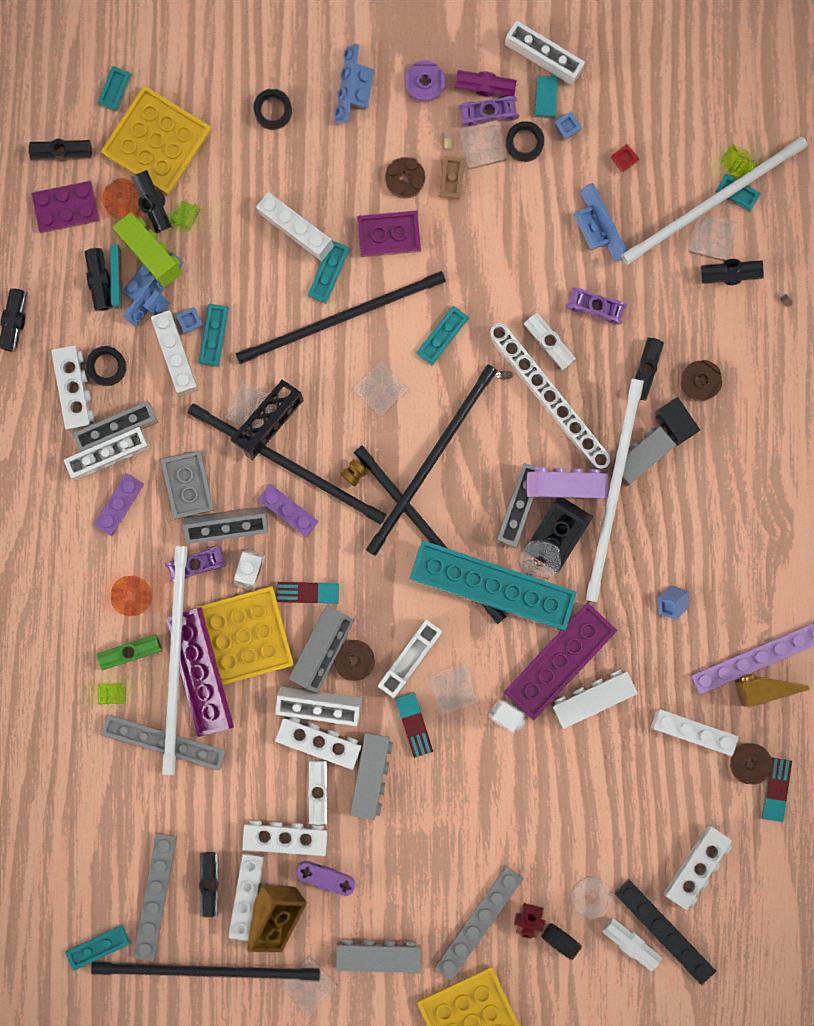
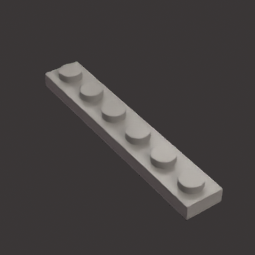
M107 715L101 735L163 754L165 752V731ZM176 735V758L216 770L221 769L226 750Z
M160 833L155 835L133 958L155 961L177 836Z
M508 866L504 868L434 967L435 970L452 981L524 879Z

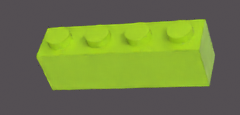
M130 212L112 228L160 285L165 288L182 274L179 268L181 263L175 255L170 257L168 254L169 249L163 242L158 243L156 241L158 237L152 229L147 231L145 228L147 225L140 216L136 218Z

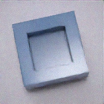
M572 112L554 122L564 141L582 130Z
M155 290L143 306L154 316L163 313L170 302Z
M195 307L176 315L185 335L203 327Z

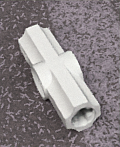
M538 313L532 315L523 324L562 371L576 360L574 355L559 339L558 334L552 331ZM547 337L553 338L555 345H546L544 339Z
M309 761V824H327V761ZM313 788H322L323 796L321 798L314 797L312 794Z
M613 917L607 922L602 932L608 938L618 944V947L632 959L635 958L651 972L656 969L662 959L656 951L646 945V942L637 934L626 929Z

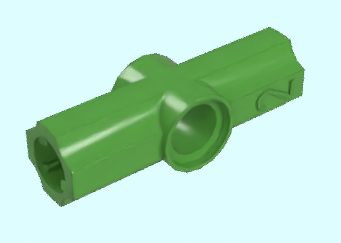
M155 634L97 653V659L103 671L161 652L162 650L159 639ZM129 646L134 650V655L131 658H127L124 653L125 649Z

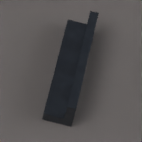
M282 379L230 439L231 442L242 449L246 457L253 461L304 401L301 392ZM283 387L291 392L287 397L279 398L278 393ZM276 403L277 409L272 413H266L265 408L269 404ZM256 419L264 420V424L260 428H253L252 423ZM250 434L251 439L246 445L238 441L242 435Z

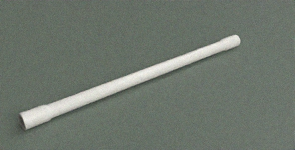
M800 137L790 143L773 157L639 245H635L621 255L623 261L629 265L646 251L789 157L808 147L805 138Z
M631 379L624 423L591 580L588 584L586 600L597 602L599 597L601 577L638 401L644 381L638 379Z
M175 546L174 557L175 575L167 717L162 774L175 775V742L185 567L187 565V547Z

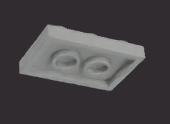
M201 451L161 459L175 520L214 511Z

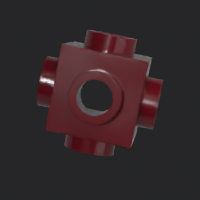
M523 903L520 913H516L514 925L517 926L516 933L521 934L524 938L531 939L533 937L536 938L539 932H543L545 920L542 919L544 908Z

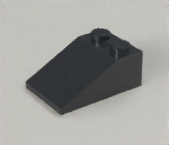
M556 498L524 551L559 572L594 516L565 498Z

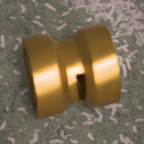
M353 459L349 463V467L344 469L340 475L355 487L359 483V479L365 477L368 471Z

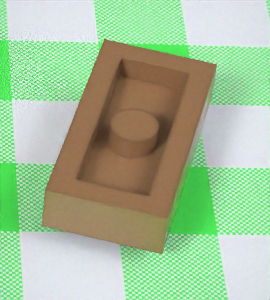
M444 157L439 197L459 200L465 158Z

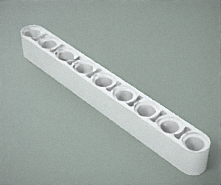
M502 323L493 325L489 334L491 342L591 467L599 470L605 469L610 463V456L507 326ZM497 329L502 330L504 337L496 338L493 332ZM513 345L516 347L517 352L509 354L506 351V347ZM519 362H528L529 369L522 370L519 367ZM537 376L541 378L542 384L535 386L532 384L531 379ZM547 392L552 393L555 397L554 401H546L544 394ZM564 408L567 411V417H559L557 409ZM577 424L580 432L577 434L572 433L569 429L570 425ZM583 440H590L593 445L592 449H585L582 446ZM598 455L603 456L605 459V464L602 466L595 462V457Z

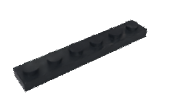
M630 879L614 893L701 985L716 972L708 961Z

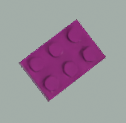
M91 181L32 193L40 233L100 221Z
M417 211L357 216L361 257L421 252Z

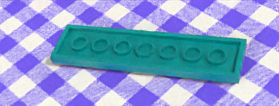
M424 540L420 543L409 578L411 581L566 631L577 594L576 591Z

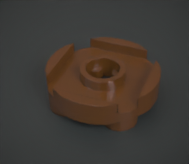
M398 158L387 166L385 174L386 186L392 194L394 193L400 198H412L423 188L425 171L415 158ZM403 173L411 176L408 178L407 183L399 179Z
M708 360L695 361L689 364L681 376V387L685 394L697 401H706L713 398L722 387L720 369ZM697 376L700 378L705 376L707 384L699 385Z
M359 640L347 641L342 644L334 660L335 668L339 675L346 680H362L374 668V653L365 642ZM356 654L360 664H355L353 667L349 657H354Z
M747 743L739 746L734 751L730 767L737 780L745 784L755 785L763 782L769 776L772 770V759L764 747L758 744ZM748 758L757 761L755 764L756 769L746 768L745 765L748 763Z

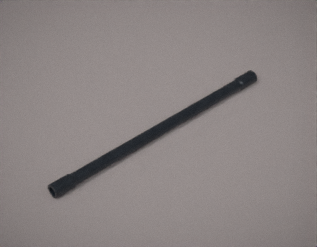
M439 271L420 281L255 347L237 352L236 356L239 363L243 364L262 354L424 289L445 283V276L442 271Z
M486 365L471 392L378 533L375 534L365 549L370 554L377 555L387 536L471 408L496 374L497 370L493 366Z
M195 403L188 410L189 415L211 425L231 438L238 431V429L213 416L209 411ZM244 434L238 441L246 445L251 437ZM265 446L259 453L353 507L381 525L387 514L362 502L271 448Z
M363 445L360 446L353 453L397 503L403 494L379 467ZM409 503L404 512L430 543L447 548ZM483 605L486 612L497 624L507 617L501 610Z
M92 962L91 964L92 975L127 974L320 981V968L293 969L117 964L111 962Z

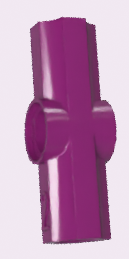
M458 70L455 89L473 91L483 97H491L493 95L502 97L514 96L517 80L497 77L494 73L486 71L473 73Z

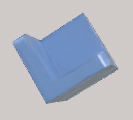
M669 586L658 596L660 615L678 619L689 608L688 590Z

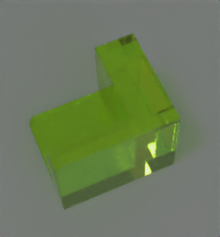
M733 144L721 159L728 172L739 178L750 172L756 165V162L747 150Z
M181 201L177 211L172 212L170 220L172 223L190 231L200 212V207L197 204L191 205Z
M126 683L98 684V705L126 703Z

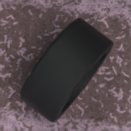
M278 89L264 90L254 101L253 111L257 122L269 130H277L284 127L292 116V106L289 97ZM270 98L279 99L285 107L283 116L277 120L266 119L261 113V106L264 101Z
M530 121L516 123L510 128L506 137L508 153L513 159L520 162H529L536 159L541 154L544 146L542 129ZM522 130L532 132L537 139L535 149L529 153L519 152L513 144L515 135Z
M100 346L89 354L86 361V370L96 383L103 386H112L119 383L124 377L126 361L123 355L115 348ZM105 354L114 356L118 362L117 372L109 378L100 377L95 371L96 360Z
M552 923L548 925L541 935L543 940L570 960H573L582 948L574 938Z

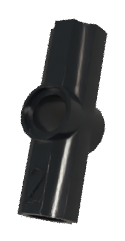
M55 139L53 141L29 142V156L31 161L58 160L64 162L68 159H91L92 146L90 140L64 141L63 139ZM59 147H65L63 153H56V150Z
M145 170L132 176L131 178L140 196L138 199L139 208L142 212L148 214L155 232L159 233L172 227L163 207L165 205L164 195L155 189L148 171Z
M102 248L88 249L84 251L88 270L86 277L92 293L94 310L106 311L112 309L109 290L110 278L108 270L105 268Z
M727 259L723 264L701 265L702 284L724 282L726 285H737L742 280L764 279L763 260L741 262L738 259Z
M10 288L6 310L4 309L1 315L0 349L16 352L20 331L23 330L26 316L24 311L28 297L27 291Z
M647 338L640 363L637 367L635 379L644 381L639 400L647 401L664 346V342L656 338ZM642 365H649L652 372L650 374L644 373Z
M204 852L200 853V917H217L219 887L218 853ZM207 879L214 882V888L211 890L206 889L204 886V881Z

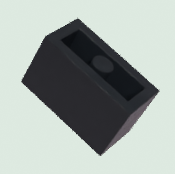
M678 397L655 412L657 415L655 417L656 421L661 427L664 426L668 431L667 435L677 446L700 431V428Z

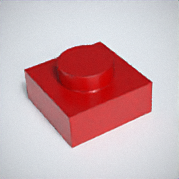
M628 144L611 156V159L622 173L639 161L638 156Z

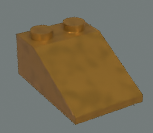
M756 674L740 677L741 681L735 682L742 706L753 707L810 690L808 685L756 677Z
M262 885L254 901L247 944L248 952H283L307 904V901L296 887Z

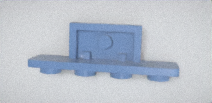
M356 43L348 46L343 55L345 59L344 67L340 74L342 80L337 94L339 98L338 106L334 114L336 118L335 124L337 125L348 122L350 105L361 109H367L369 105L374 69L357 64L359 44Z
M590 183L580 191L588 208L576 212L574 217L591 251L607 245L614 261L618 262L622 259L621 255L627 251L626 246L598 190L593 183Z
M175 255V257H176V258L179 260V262L181 263V264L179 265V268H180V267L183 265V261H181V260ZM144 265L141 266L123 291L126 296L134 300L123 317L135 327L148 312L143 304L155 290L161 294L165 289Z

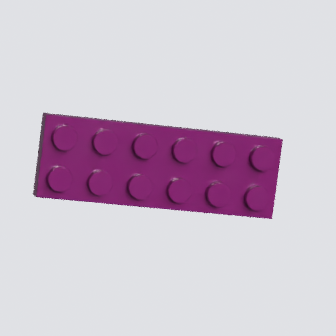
M587 602L568 622L566 631L561 630L507 687L504 693L532 720H535L618 630Z
M202 607L183 612L180 673L197 736L201 737L233 728V721ZM172 616L166 618L170 635L172 628Z

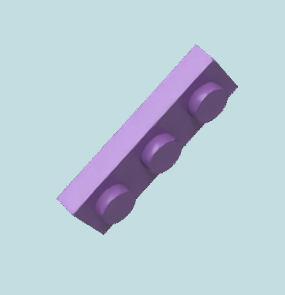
M126 473L94 526L113 536L144 484Z
M271 484L258 499V501L305 537L310 534L319 522Z

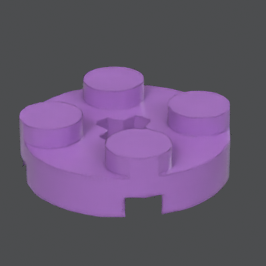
M423 60L416 62L406 72L405 87L409 96L421 102L433 101L440 97L445 86L444 72L432 61ZM423 77H427V80L431 82L428 83L427 86H423V84L420 83L419 80H423Z

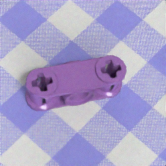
M506 96L499 99L460 104L459 109L462 110L463 117L462 127L518 119L519 114L516 112L515 105L517 98L515 96ZM491 108L494 110V113L486 115L484 110Z
M571 288L572 295L569 303L566 304L567 309L597 317L612 324H622L621 317L624 309L627 308L626 303L599 296L580 288ZM592 302L600 303L601 310H594Z
M213 547L204 552L188 556L185 567V579L227 566L226 562L223 561L220 551L222 547ZM195 559H198L201 564L198 570H193L191 567V563ZM173 560L165 563V567H168L171 576L170 583H174L175 565Z
M305 861L297 869V876L301 881L322 890L334 892L342 896H349L355 889L353 877L338 872L333 868ZM306 866L310 867V872H312L308 876H304V872L301 870L305 869ZM345 880L349 881L351 888L348 887L346 890H343V885L340 883H345Z

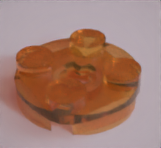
M125 178L117 179L104 189L102 196L103 205L114 218L121 220L130 212L137 217L141 211L138 205L140 196L132 180ZM122 194H125L128 199L124 204L118 201Z
M124 576L118 579L112 586L110 597L114 609L118 613L130 617L144 613L149 608L153 599L149 584L144 579L136 576ZM128 591L136 592L135 601H128L126 599Z

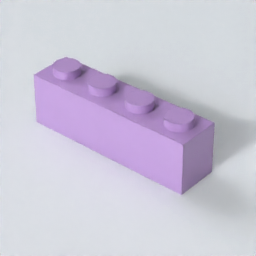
M535 468V472H527V497L608 498V474L600 473L599 469H589L588 473H583V469H571V472H565V468H553V472H547V468Z

